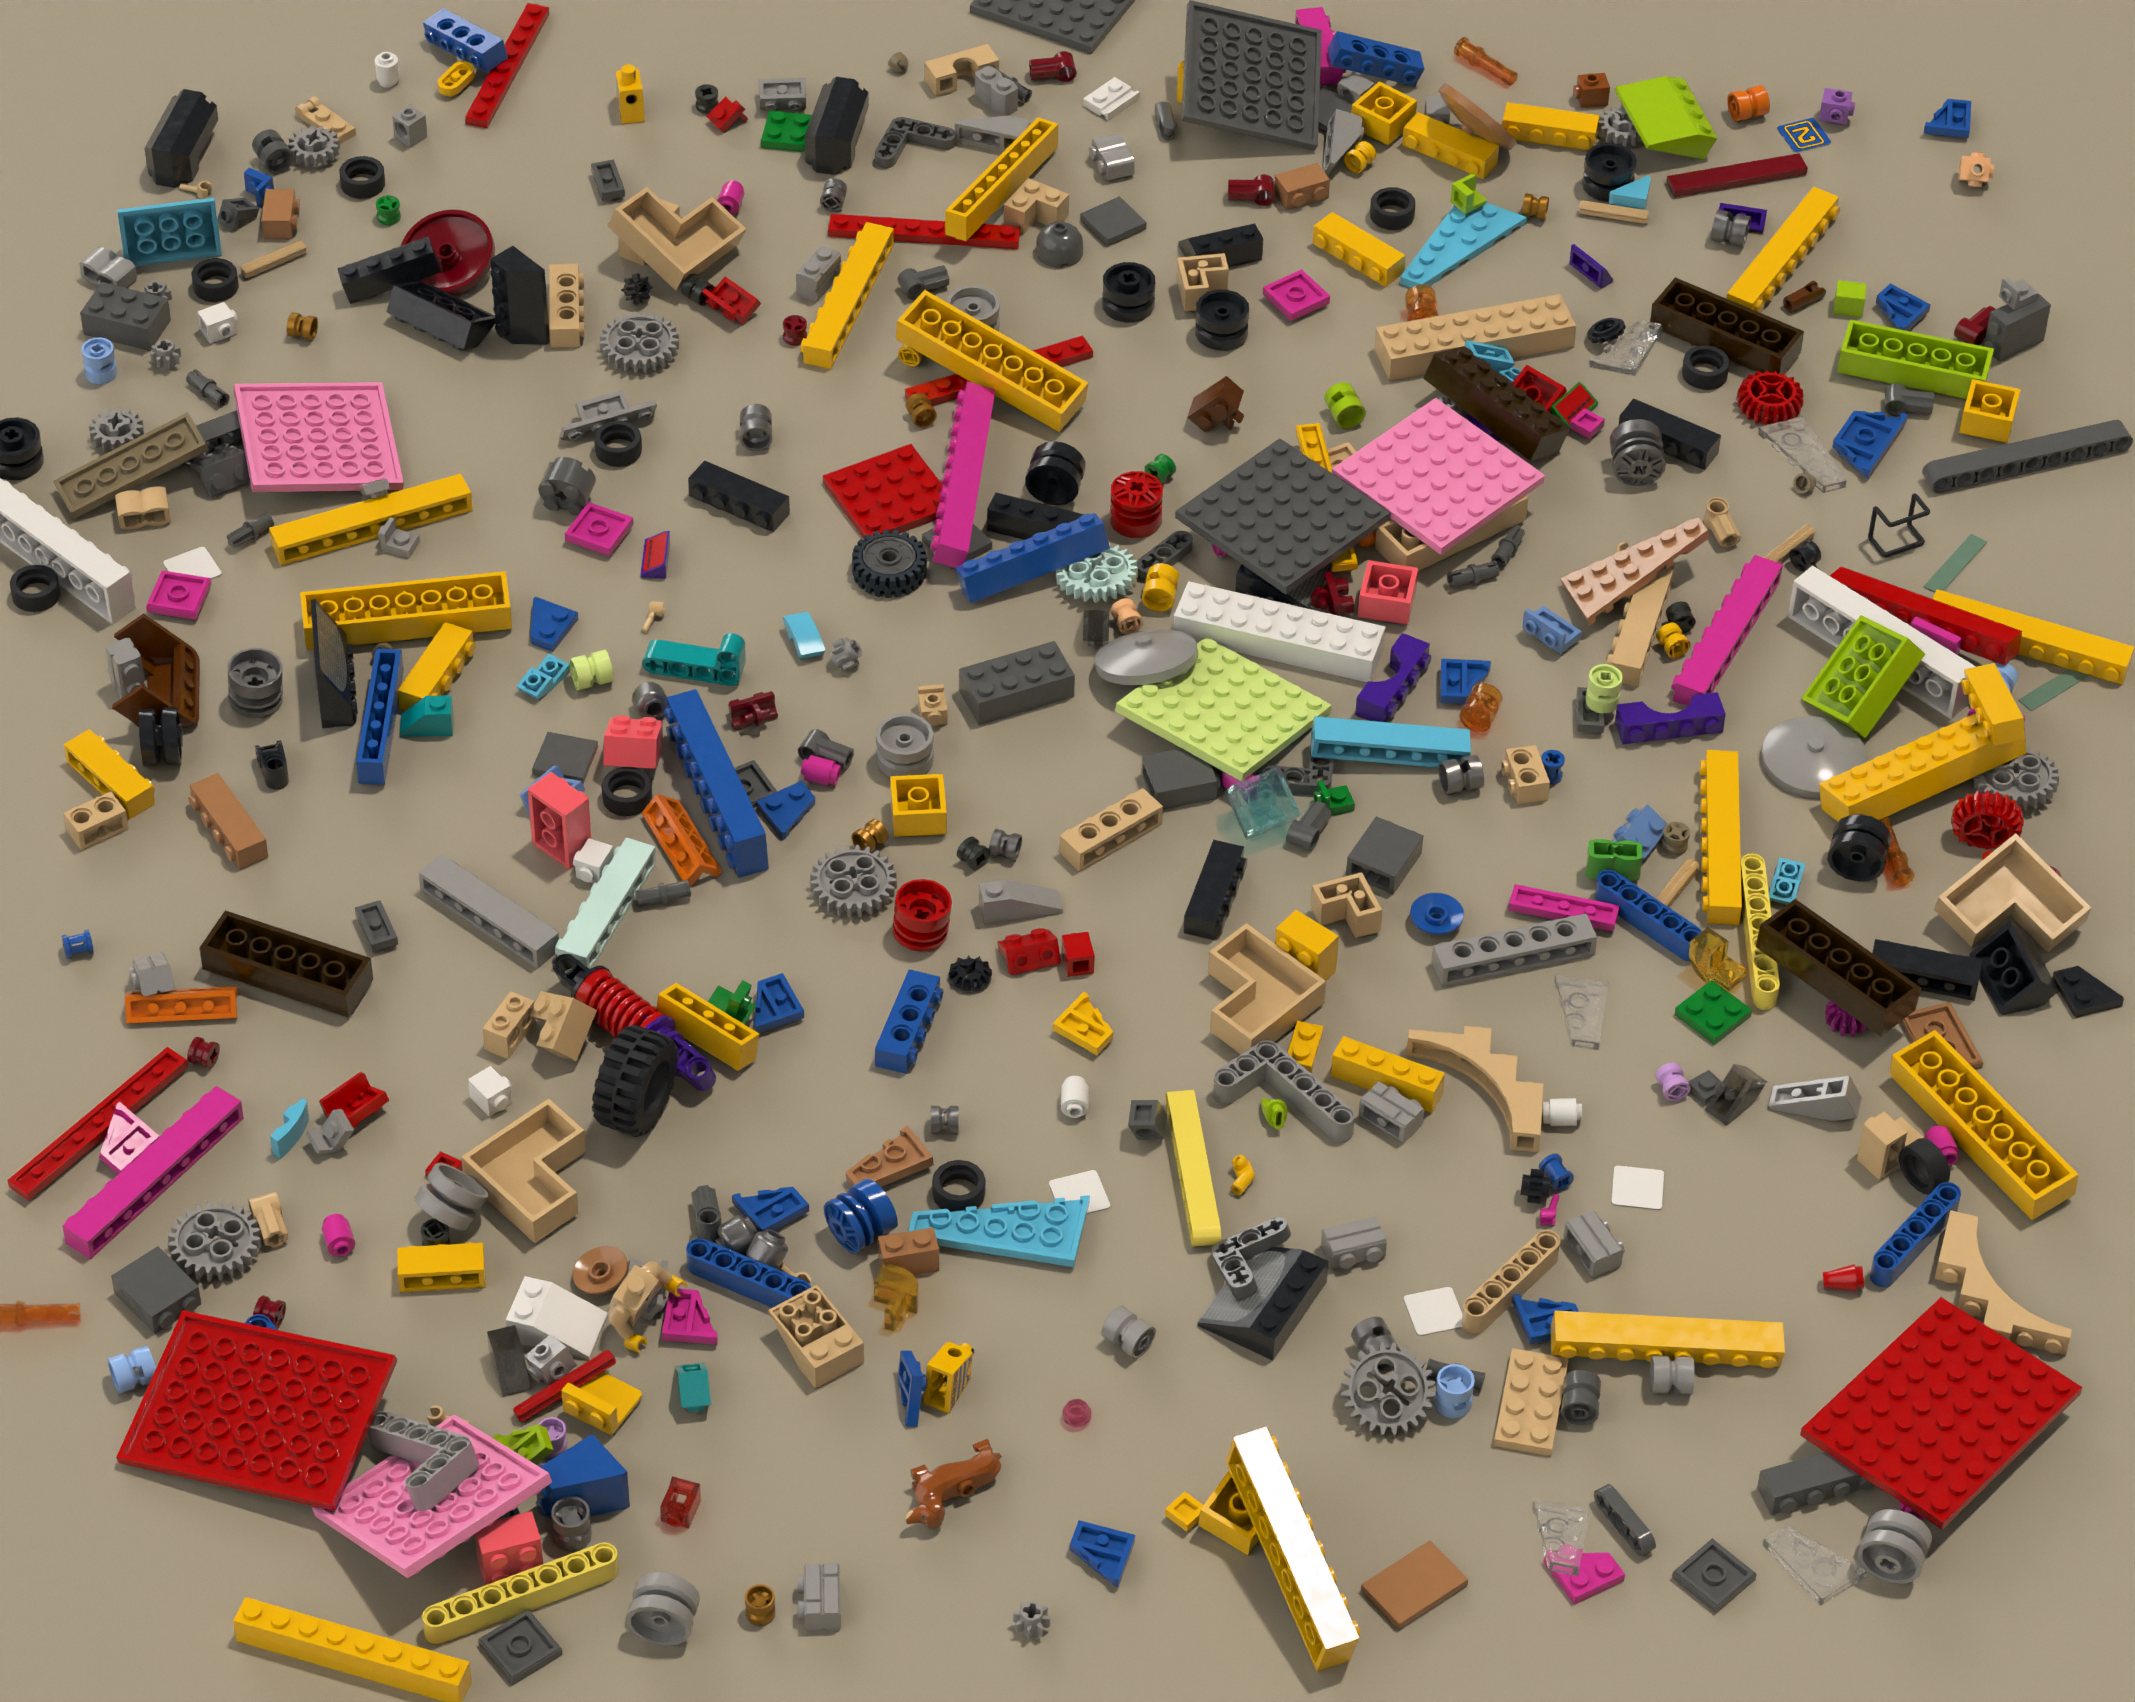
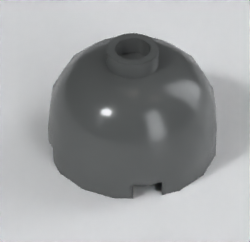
M1053 222L1042 228L1036 240L1038 259L1045 265L1055 268H1061V264L1069 263V266L1075 265L1083 256L1082 235L1070 223Z

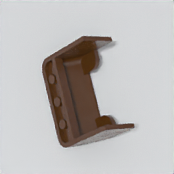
M143 613L116 632L114 638L117 640L130 638L134 647L139 651L143 672L148 675V688L141 684L114 703L112 709L139 727V709L153 708L157 712L158 723L161 724L160 719L163 707L177 706L182 728L190 727L199 720V656L193 647Z

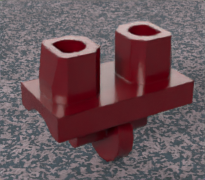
M1332 572L1324 573L1326 585L1323 589L1317 587L1311 594V605L1321 610H1326L1328 606L1330 614L1337 616L1353 613V597H1339L1349 593L1347 578L1334 579Z
M772 691L756 693L753 697L743 700H732L728 704L731 725L734 730L753 724L759 727L763 725V721L778 717L775 695Z

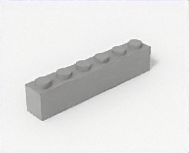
M441 854L419 872L420 890L537 969L555 955L559 932L552 925L542 922L534 913L527 912L518 906L513 899L506 898L495 887L488 886L479 880L475 874L461 868L454 860H449Z

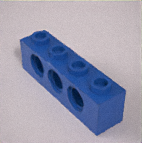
M444 8L423 22L424 35L429 43L435 44L444 51L454 54L461 60L470 62L476 68L489 72L508 58L503 39Z
M1336 31L1327 48L1331 66L1394 82L1416 86L1424 71L1420 51Z
M908 970L875 1047L876 1067L907 1074L910 1065L916 1063L919 1051L918 1046L923 1044L926 1038L927 1024H932L935 1016V1005H940L943 998L944 990L940 988L939 976Z

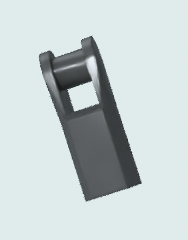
M1159 102L1155 104L1154 112L1161 137L1165 140H1173L1177 124L1170 103Z

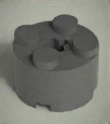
M558 457L554 462H550L538 488L539 495L544 500L543 505L552 511L560 508L568 510L573 515H579L586 506L596 483L593 471L590 468L586 471L581 467L582 462L569 457Z

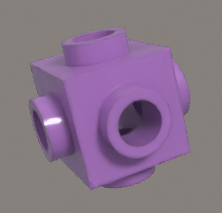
M1825 88L1819 120L1847 125L1848 116H1853L1856 102H1851L1853 92Z

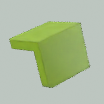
M1474 173L1452 183L1450 202L1464 214L1485 205L1487 199L1476 190L1477 176Z
M1837 280L1833 314L1862 317L1866 284Z

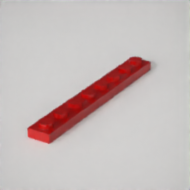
M527 3L505 43L508 58L490 70L465 116V124L483 128L489 127L550 14L549 7Z
M831 214L828 227V237L856 238L858 231H862L866 222L894 228V241L1019 249L1021 226L982 224L967 241L945 234V221Z
M1083 335L1032 350L1060 367L1093 358V349ZM958 374L949 375L906 388L905 397L908 399L914 394L924 393L929 398L931 405L935 406L956 399L959 390L964 391L968 380Z
M166 1047L7 1180L9 1188L26 1200H31L106 1137L118 1102H121L134 1113L188 1068L187 1059Z

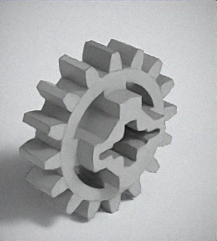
M1623 105L1620 106V109H1616L1614 106L1611 107V112L1604 110V114L1599 116L1598 131H1600V137H1606V142L1622 143L1625 147L1627 143L1635 146L1636 141L1643 142Z
M311 125L310 129L306 130L302 127L300 133L295 131L293 132L294 137H289L288 147L293 153V159H296L297 164L305 162V167H308L310 164L318 167V163L327 165V160L334 161V155H339V139L337 138V133H332L330 128L323 130V126L314 128Z
M118 407L116 411H112L109 408L107 410L108 413L99 412V418L93 417L92 424H89L91 442L95 443L96 448L102 446L104 452L109 448L114 450L144 435L143 420L139 418L137 412L131 414V409L122 412L121 407Z

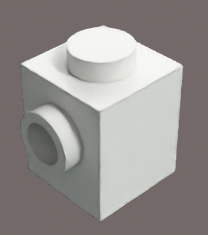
M225 302L198 311L200 331L210 344L237 334V315L233 309L230 310Z
M588 838L581 851H577L573 859L576 878L593 884L598 883L604 866L606 864L609 865L613 859V846Z
M491 1066L468 1079L470 1098L489 1117L512 1104L511 1083L506 1077H501Z

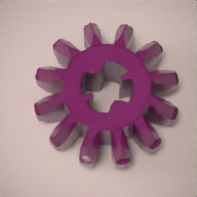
M1828 1001L1825 1008L1826 1025L1831 1026L1832 1032L1840 1031L1841 1036L1848 1033L1852 1037L1856 1033L1863 1034L1866 1029L1864 1024L1832 1001Z

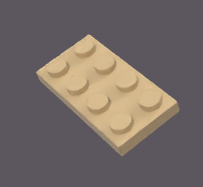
M1512 1348L1494 1438L1495 1447L1551 1456L1563 1395V1381L1567 1373L1569 1358Z

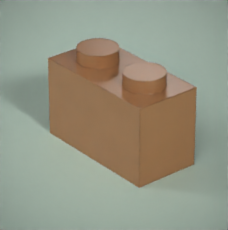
M1318 163L1275 175L1274 194L1286 210L1329 198L1330 179Z
M266 189L261 220L264 239L293 238V230L298 229V216L296 213H300V199L295 198V189Z
M934 1227L878 1236V1259L884 1280L939 1270V1246Z

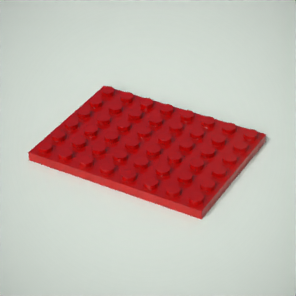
M1940 1297L1801 1428L1800 1436L1943 1530L2081 1395L2082 1386Z
M182 1310L116 1458L120 1464L334 1511L397 1364V1358L393 1354Z

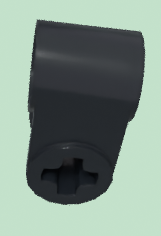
M278 740L276 744L263 747L255 745L257 762L262 770L267 787L281 789L287 786L289 776L281 740Z

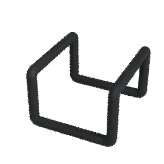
M1916 493L1912 494L1908 517L1894 522H1890L1877 506L1873 507L1868 533L1869 541L1883 557L1923 545L1925 540L1912 525V520L1929 515L1930 509ZM1917 501L1924 511L1913 515ZM1877 514L1888 527H1895L1907 522L1908 528L1919 541L1885 552L1873 538Z

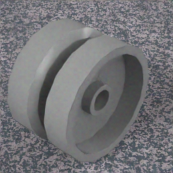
M968 285L952 291L948 296L947 303L999 332L1000 300L991 289L978 285Z
M908 713L895 714L884 719L877 727L876 762L879 769L887 776L924 775L932 767L934 758V732L931 724L918 715Z
M436 1163L428 1175L430 1184H424L420 1187L415 1196V1201L425 1212L438 1221L452 1228L465 1231L469 1229L475 1219L473 1210L482 1208L488 1198V1192L466 1173L447 1164Z
M1892 1509L1877 1511L1870 1517L1857 1556L1860 1564L1866 1571L1878 1579L1898 1584L1913 1582L1921 1573L1925 1557L1931 1545L1932 1535L1930 1529L1912 1514Z
M656 1572L643 1575L638 1579L634 1588L633 1601L629 1605L626 1616L627 1626L636 1636L652 1644L664 1646L681 1644L691 1634L694 1623L693 1617L697 1613L700 1602L699 1592L686 1579L674 1574Z

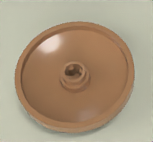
M1444 83L1440 87L1438 92L1449 110L1462 123L1460 126L1462 130L1470 136L1475 133L1486 141L1505 149L1511 150L1517 143L1514 137L1485 111L1448 84Z

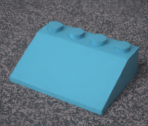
M215 198L117 210L124 258L131 260L135 266L222 256Z

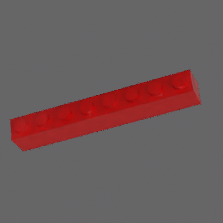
M1842 566L1830 575L1833 579L1846 585L1854 592L1867 598L1910 626L1913 619L1919 617L1961 637L1960 650L2004 666L2019 654L2022 637L2021 630Z

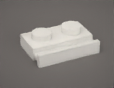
M1114 77L1083 98V106L1099 116L1104 115L1106 120L1109 121L1139 100L1140 92H1134L1131 86Z

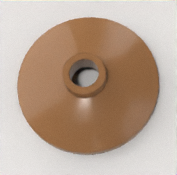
M601 1246L591 1249L576 1262L573 1269L574 1283L580 1291L586 1294L599 1295L607 1293L616 1288L626 1277L628 1271L627 1258L621 1250L612 1246Z

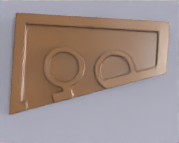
M905 1126L900 1130L901 1135L894 1140L889 1138L885 1141L880 1151L876 1154H868L847 1170L846 1180L853 1186L863 1179H871L880 1187H883L933 1166V1156L911 1129Z

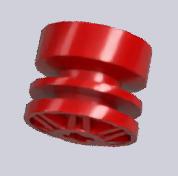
M1130 471L1114 479L1111 484L1110 524L1117 533L1129 538H1144L1158 531L1162 524L1163 486L1158 478L1146 472Z
M927 879L912 880L901 886L897 891L895 899V913L892 924L894 938L900 945L909 950L922 952L936 949L945 942L948 935L952 899L948 890L943 885Z

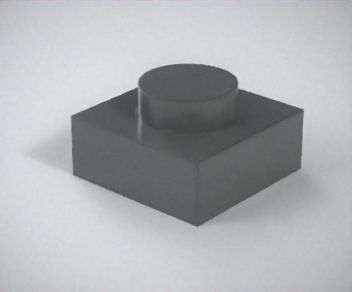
M1710 1070L1688 1081L1691 1087L1690 1093L1704 1106L1726 1094L1727 1087Z

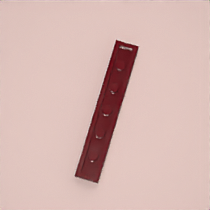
M1800 153L1670 175L1667 176L1666 183L1673 196L1679 197L1806 175L1808 167Z

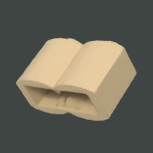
M149 487L142 491L129 490L115 495L120 529H137L145 525L159 526L171 521L165 487Z

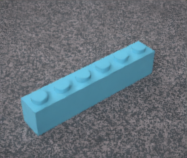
M1314 716L1311 730V757L1438 768L1440 761L1456 759L1459 762L1461 757L1470 756L1471 754L1470 729Z

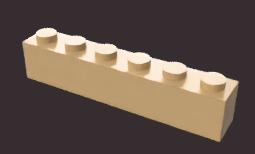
M1675 565L1668 569L1663 567L1657 571V577L1629 597L1631 603L1626 602L1623 617L1626 618L1625 620L1620 619L1617 634H1620V636L1614 637L1611 649L1614 653L1609 654L1606 664L1612 665L1621 671L1623 684L1639 687L1673 584Z

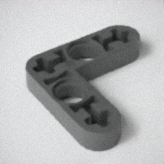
M897 117L891 121L875 150V163L881 168L893 167L907 142L942 150L952 149L956 145L955 130L911 118ZM919 132H928L929 134H927V135H920V134H918V133H919ZM890 141H897V142H899V143H897V144H890V143H888V142H890Z
M1310 748L1309 768L1264 765L1256 771V777L1258 782L1261 783V790L1313 795L1317 791L1318 776H1323L1327 789L1331 788L1333 758L1311 757ZM1318 760L1326 761L1328 764L1325 766H1318L1315 764V762ZM1296 777L1300 781L1298 783H1290L1287 779Z
M1275 1217L1219 1241L1212 1247L1211 1253L1215 1264L1235 1297H1248L1257 1289L1253 1273L1245 1259L1275 1247L1290 1238L1291 1231L1285 1218ZM1257 1240L1251 1244H1246L1249 1241ZM1234 1267H1239L1236 1270L1228 1271ZM1243 1279L1244 1283L1240 1284L1238 1281Z

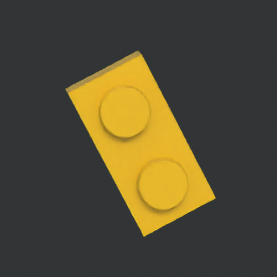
M1297 1021L1287 1053L1311 1073L1323 1036L1324 1026Z

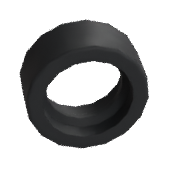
M357 156L348 159L339 169L341 189L350 197L358 199L370 198L378 195L385 187L384 166L373 157ZM358 174H369L374 176L373 178L368 179L366 181H356L351 179L353 176Z
M1387 187L1373 194L1370 204V218L1374 224L1387 230H1399L1406 228L1413 222L1415 217V198L1405 189ZM1386 205H1396L1402 207L1405 210L1400 212H1389L1383 210L1381 207Z
M206 259L199 262L191 272L194 293L204 301H224L231 298L239 288L237 269L232 262L226 259ZM213 276L227 278V280L217 284L203 282L205 279Z
M1702 345L1693 347L1684 356L1682 366L1683 379L1697 389L1711 390L1721 387L1727 381L1730 364L1729 358L1722 350L1714 346ZM1706 363L1717 367L1718 370L1705 372L1693 366Z
M612 421L601 425L596 430L594 436L595 453L601 462L610 466H625L635 462L640 457L642 438L640 430L635 425L626 421ZM614 439H625L631 442L630 445L622 448H611L605 445L606 442Z
M45 565L25 566L17 570L10 580L13 603L24 611L39 612L47 610L58 602L61 595L57 574L53 569ZM34 583H43L49 586L40 593L31 594L21 591L24 587Z
M616 768L603 778L601 788L604 806L616 815H637L652 800L650 777L638 768ZM625 785L636 786L642 790L636 796L628 798L618 797L612 793L614 789Z
M1919 1138L1899 1152L1898 1159L1904 1177L1917 1191L1923 1194H1931L1939 1184L1950 1180L1949 1164L1940 1149L1931 1141Z
M954 1160L944 1163L934 1172L932 1195L934 1202L940 1209H948L950 1212L965 1211L966 1207L970 1206L978 1208L984 1201L986 1180L983 1171L977 1165L969 1161ZM964 1179L973 1183L975 1189L968 1194L954 1195L946 1192L942 1186L950 1180Z

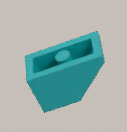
M452 695L425 696L402 713L400 737L453 736L454 715Z
M705 1362L677 1365L676 1372L681 1407L687 1408L688 1412L705 1410L706 1405H711L708 1370Z

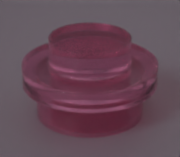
M1073 1399L1064 1406L1062 1417L1066 1424L1072 1427H1082L1090 1421L1091 1409L1085 1401Z

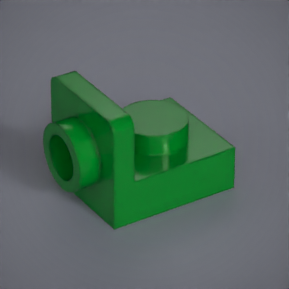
M1323 780L1317 782V791L1313 794L1315 803L1317 801L1325 803L1327 808L1331 810V815L1354 811L1355 803L1347 785L1327 789Z

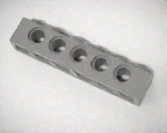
M1587 914L1569 916L1567 918L1544 921L1538 924L1520 926L1514 929L1496 931L1490 934L1433 945L1431 963L1441 986H1447L1595 955L1597 935Z

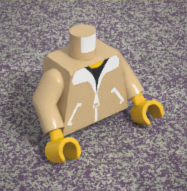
M653 1261L647 1262L642 1267L635 1264L613 1295L608 1311L610 1323L619 1335L625 1339V1348L637 1353H641L638 1349L639 1343L646 1345L647 1338L633 1333V1327L659 1292L662 1285H664L667 1291L677 1297L681 1296L677 1293L678 1287L681 1284L687 1287L686 1281L676 1275H672L661 1265Z

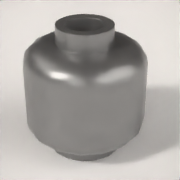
M645 682L634 690L632 703L640 717L659 719L664 715V709L667 708V696L663 688L657 683Z
M736 1215L718 1227L719 1238L715 1241L722 1247L739 1254H744L747 1252L758 1231L748 1216L743 1218L740 1215Z
M766 1229L765 1232H758L755 1234L746 1252V1256L779 1269L788 1251V1246L785 1243L786 1239L773 1230Z

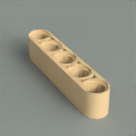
M1551 1230L1540 1231L1472 1293L1463 1305L1462 1328L1470 1334L1483 1332L1512 1305L1513 1295H1523L1558 1261L1559 1235Z

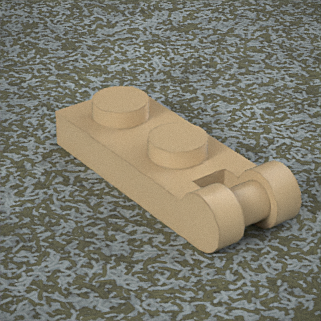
M316 96L308 99L306 104H300L295 107L296 115L308 125H313L314 128L323 126V130L330 128L332 133H337L340 144L356 135L354 126L321 104Z

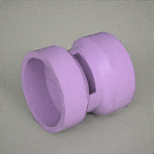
M1674 1062L1661 1066L1655 1074L1659 1085L1662 1086L1665 1098L1669 1101L1680 1100L1687 1096L1691 1090L1687 1079L1683 1077L1684 1072L1680 1064Z
M554 1417L542 1420L539 1425L547 1428L554 1450L547 1458H555L567 1450L565 1423Z

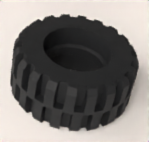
M637 1025L625 1027L617 1034V1038L613 1039L609 1050L604 1055L602 1065H600L598 1078L595 1080L592 1111L594 1118L600 1125L633 1137L647 1134L656 1125L657 1119L661 1117L663 1109L670 1098L669 1095L673 1089L674 1078L678 1069L676 1068L679 1058L677 1055L678 1047L671 1037Z

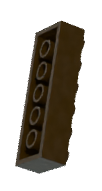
M1676 277L1652 304L1649 325L1696 346H1714L1722 350L1729 360L1764 373L1766 370L1769 373H1774L1775 371H1777V374L1785 373L1800 355L1804 331Z
M1466 347L1434 354L1423 377L1424 380L1529 461L1559 453L1570 430L1563 423L1562 419L1553 416L1545 410L1541 403L1532 400L1524 390L1515 387L1509 382L1507 377L1498 374L1491 368L1490 364L1481 361Z
M1797 899L1792 900L1760 924L1756 948L1880 1037L1916 1010L1921 987Z
M226 910L199 947L203 970L348 1018L373 981L372 963L369 957Z

